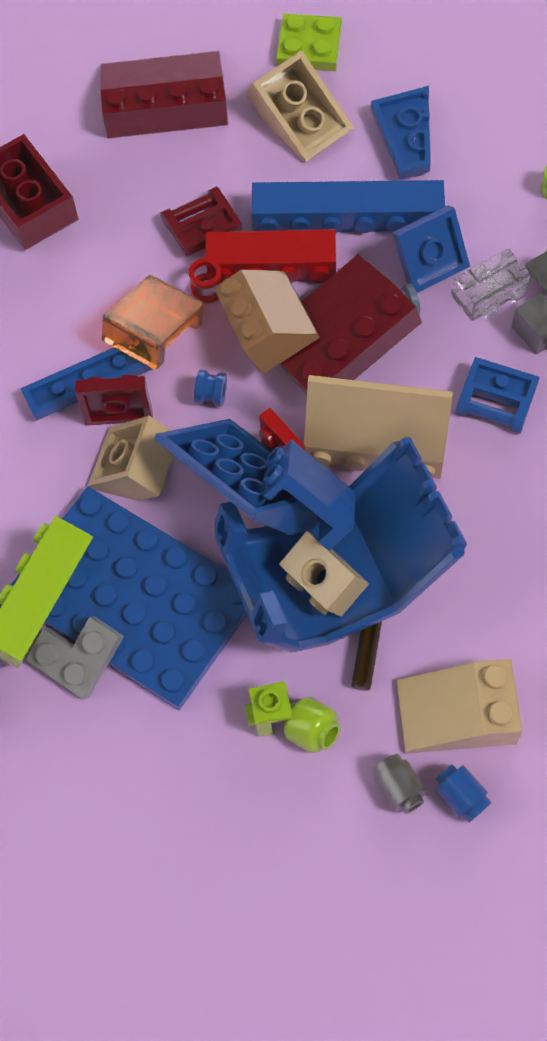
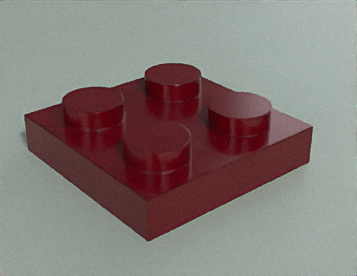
M128 374L120 378L103 379L101 377H89L86 380H75V393L86 426L120 424L146 416L153 418V409L145 376Z

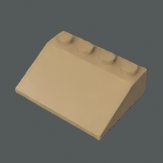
M309 375L304 434L306 452L324 467L332 465L345 467L350 471H363L392 442L410 437L422 458L421 462L425 463L431 477L441 479L453 392Z

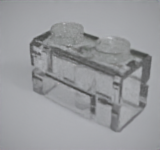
M508 248L454 277L451 294L458 305L462 306L463 311L471 321L481 316L488 318L494 315L504 303L508 301L515 303L525 296L530 274Z

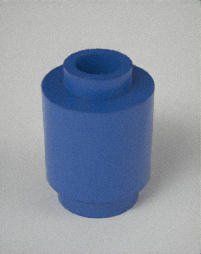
M452 764L436 778L440 785L435 791L459 818L463 816L468 823L492 803L486 797L488 792L464 765L457 769Z

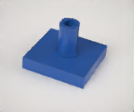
M450 205L392 232L407 284L411 283L417 293L470 267L455 208Z

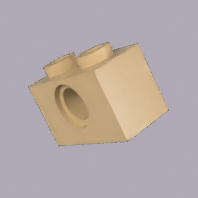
M306 531L279 565L288 573L285 579L293 587L301 592L305 589L312 596L309 602L324 615L329 611L342 617L369 583L333 549L329 551L318 542L319 537ZM326 570L325 579L318 584L319 574Z

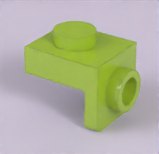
M281 681L248 689L251 703L244 704L249 727L256 725L259 737L273 734L271 723L292 718L293 715L285 682Z

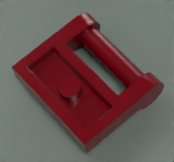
M217 186L209 189L208 194L174 210L168 208L160 212L165 227L170 230L186 257L205 248L206 232L243 231L242 222ZM210 206H214V207H211V208H209V209H207V210H205V211H203V212H201V213H198V214H196V215H194V216H192V217H190V218H188V219H186V220H183V221H181V222H178V221H180V220H182V219H185V218H187V217H189V216H191V215H193V214H195V213H197V212H200V211H202V210H204V209H206V208H208V207H210Z

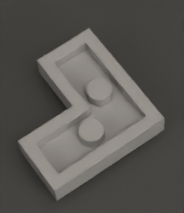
M89 617L74 645L50 628L43 629L26 660L81 699H87L92 694L123 640L124 635L97 617Z

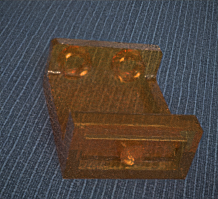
M149 274L103 315L102 340L157 370L164 363L165 348L188 326L195 330L201 326L204 303Z

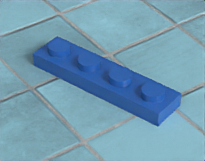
M141 335L21 388V391L37 421L78 403L75 393V380H86L89 377H101L103 379L120 378L128 374L139 376L157 368V360L144 336Z

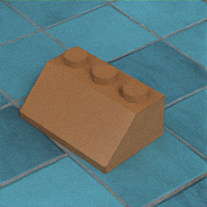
M240 270L214 287L244 352L262 374H265L320 338L284 271Z

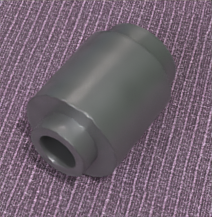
M394 754L382 760L374 767L373 770L377 775L375 781L395 812L403 810L405 814H408L424 803L422 797L427 793V790L407 759L403 760L399 754Z

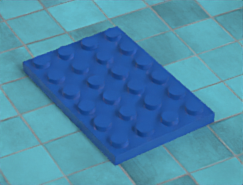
M87 486L62 519L93 536V539L44 624L75 644L89 617H97L124 635L108 665L180 711L248 614L229 571ZM20 574L11 583L12 586H14Z

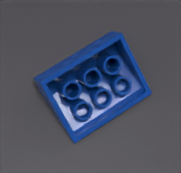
M231 419L156 434L154 439L253 520L288 535L314 528L318 516L285 489H282L270 501L263 497L265 485L263 479L267 470L266 460L272 450Z

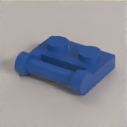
M475 357L455 413L463 416L468 413L509 426L511 431L521 434L540 377ZM474 394L518 409L516 414L472 401L471 398Z

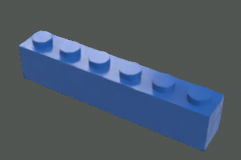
M444 180L252 182L251 216L253 231L335 229L336 233L394 232L445 207Z

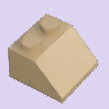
M150 416L110 427L88 486L96 491L136 501L158 497L166 485L165 478L175 456L154 439L156 434L171 430Z

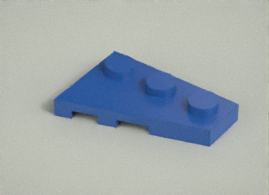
M429 86L372 100L371 112L400 180L430 172Z

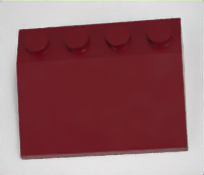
M219 51L101 64L100 92L107 139L228 125L226 95Z
M357 254L301 302L320 338L279 365L306 395L309 375L355 380L422 323L417 307L392 281Z

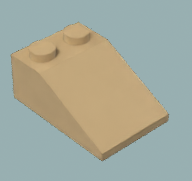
M302 50L253 82L245 94L263 121L304 163L354 129V126Z
M511 659L471 662L397 680L405 754L514 745L518 743L522 734V725Z

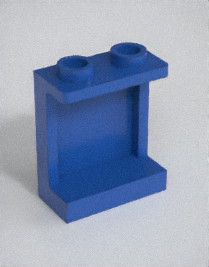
M292 439L283 448L279 446L271 452L266 460L267 470L263 479L265 482L263 497L270 501L282 489H285L320 517L318 542L330 551L354 529L355 491Z

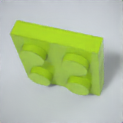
M283 13L276 58L277 66L302 50L315 70L336 71L342 17Z

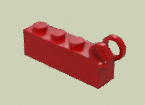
M336 230L206 232L205 258L194 261L189 268L192 295L201 303L208 304L217 301L219 298L216 292L212 295L204 296L199 294L196 288H212L240 270L284 271L291 283L294 281L325 282L336 273ZM199 267H207V273L194 276L195 271Z

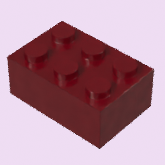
M25 134L0 147V218L24 250L79 220L73 196Z

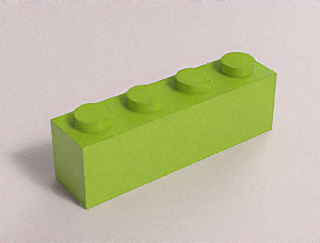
M56 515L50 525L42 523L33 539L38 544L32 555L25 552L15 569V572L20 574L14 586L7 583L0 594V605H2L0 608V659L16 668L23 661L93 539V536Z

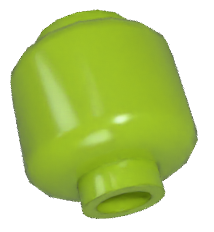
M305 697L297 703L293 702L290 704L293 716L291 719L283 721L285 722V737L310 753L329 749L335 743L340 733L337 713L312 697Z

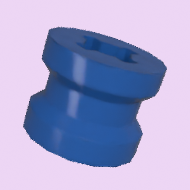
M199 370L195 381L194 402L202 404L208 401L212 402L215 406L222 407L227 390V374L218 373L217 375H211L207 370Z

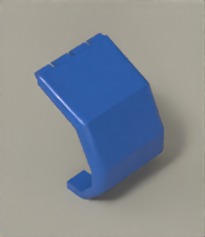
M410 437L392 442L349 486L355 491L354 529L332 549L359 573L369 585L342 617L329 611L326 615L318 611L309 602L312 596L305 589L301 592L293 587L285 579L288 573L279 565L306 531L319 537V516L313 529L288 535L269 526L247 529L236 505L232 502L220 504L214 523L215 538L256 636L261 643L288 652H298L334 643L401 613L464 556L467 542L456 522L451 521L453 516L441 493L436 491L437 486L425 463L421 462L422 458ZM326 570L319 574L318 584L325 579Z

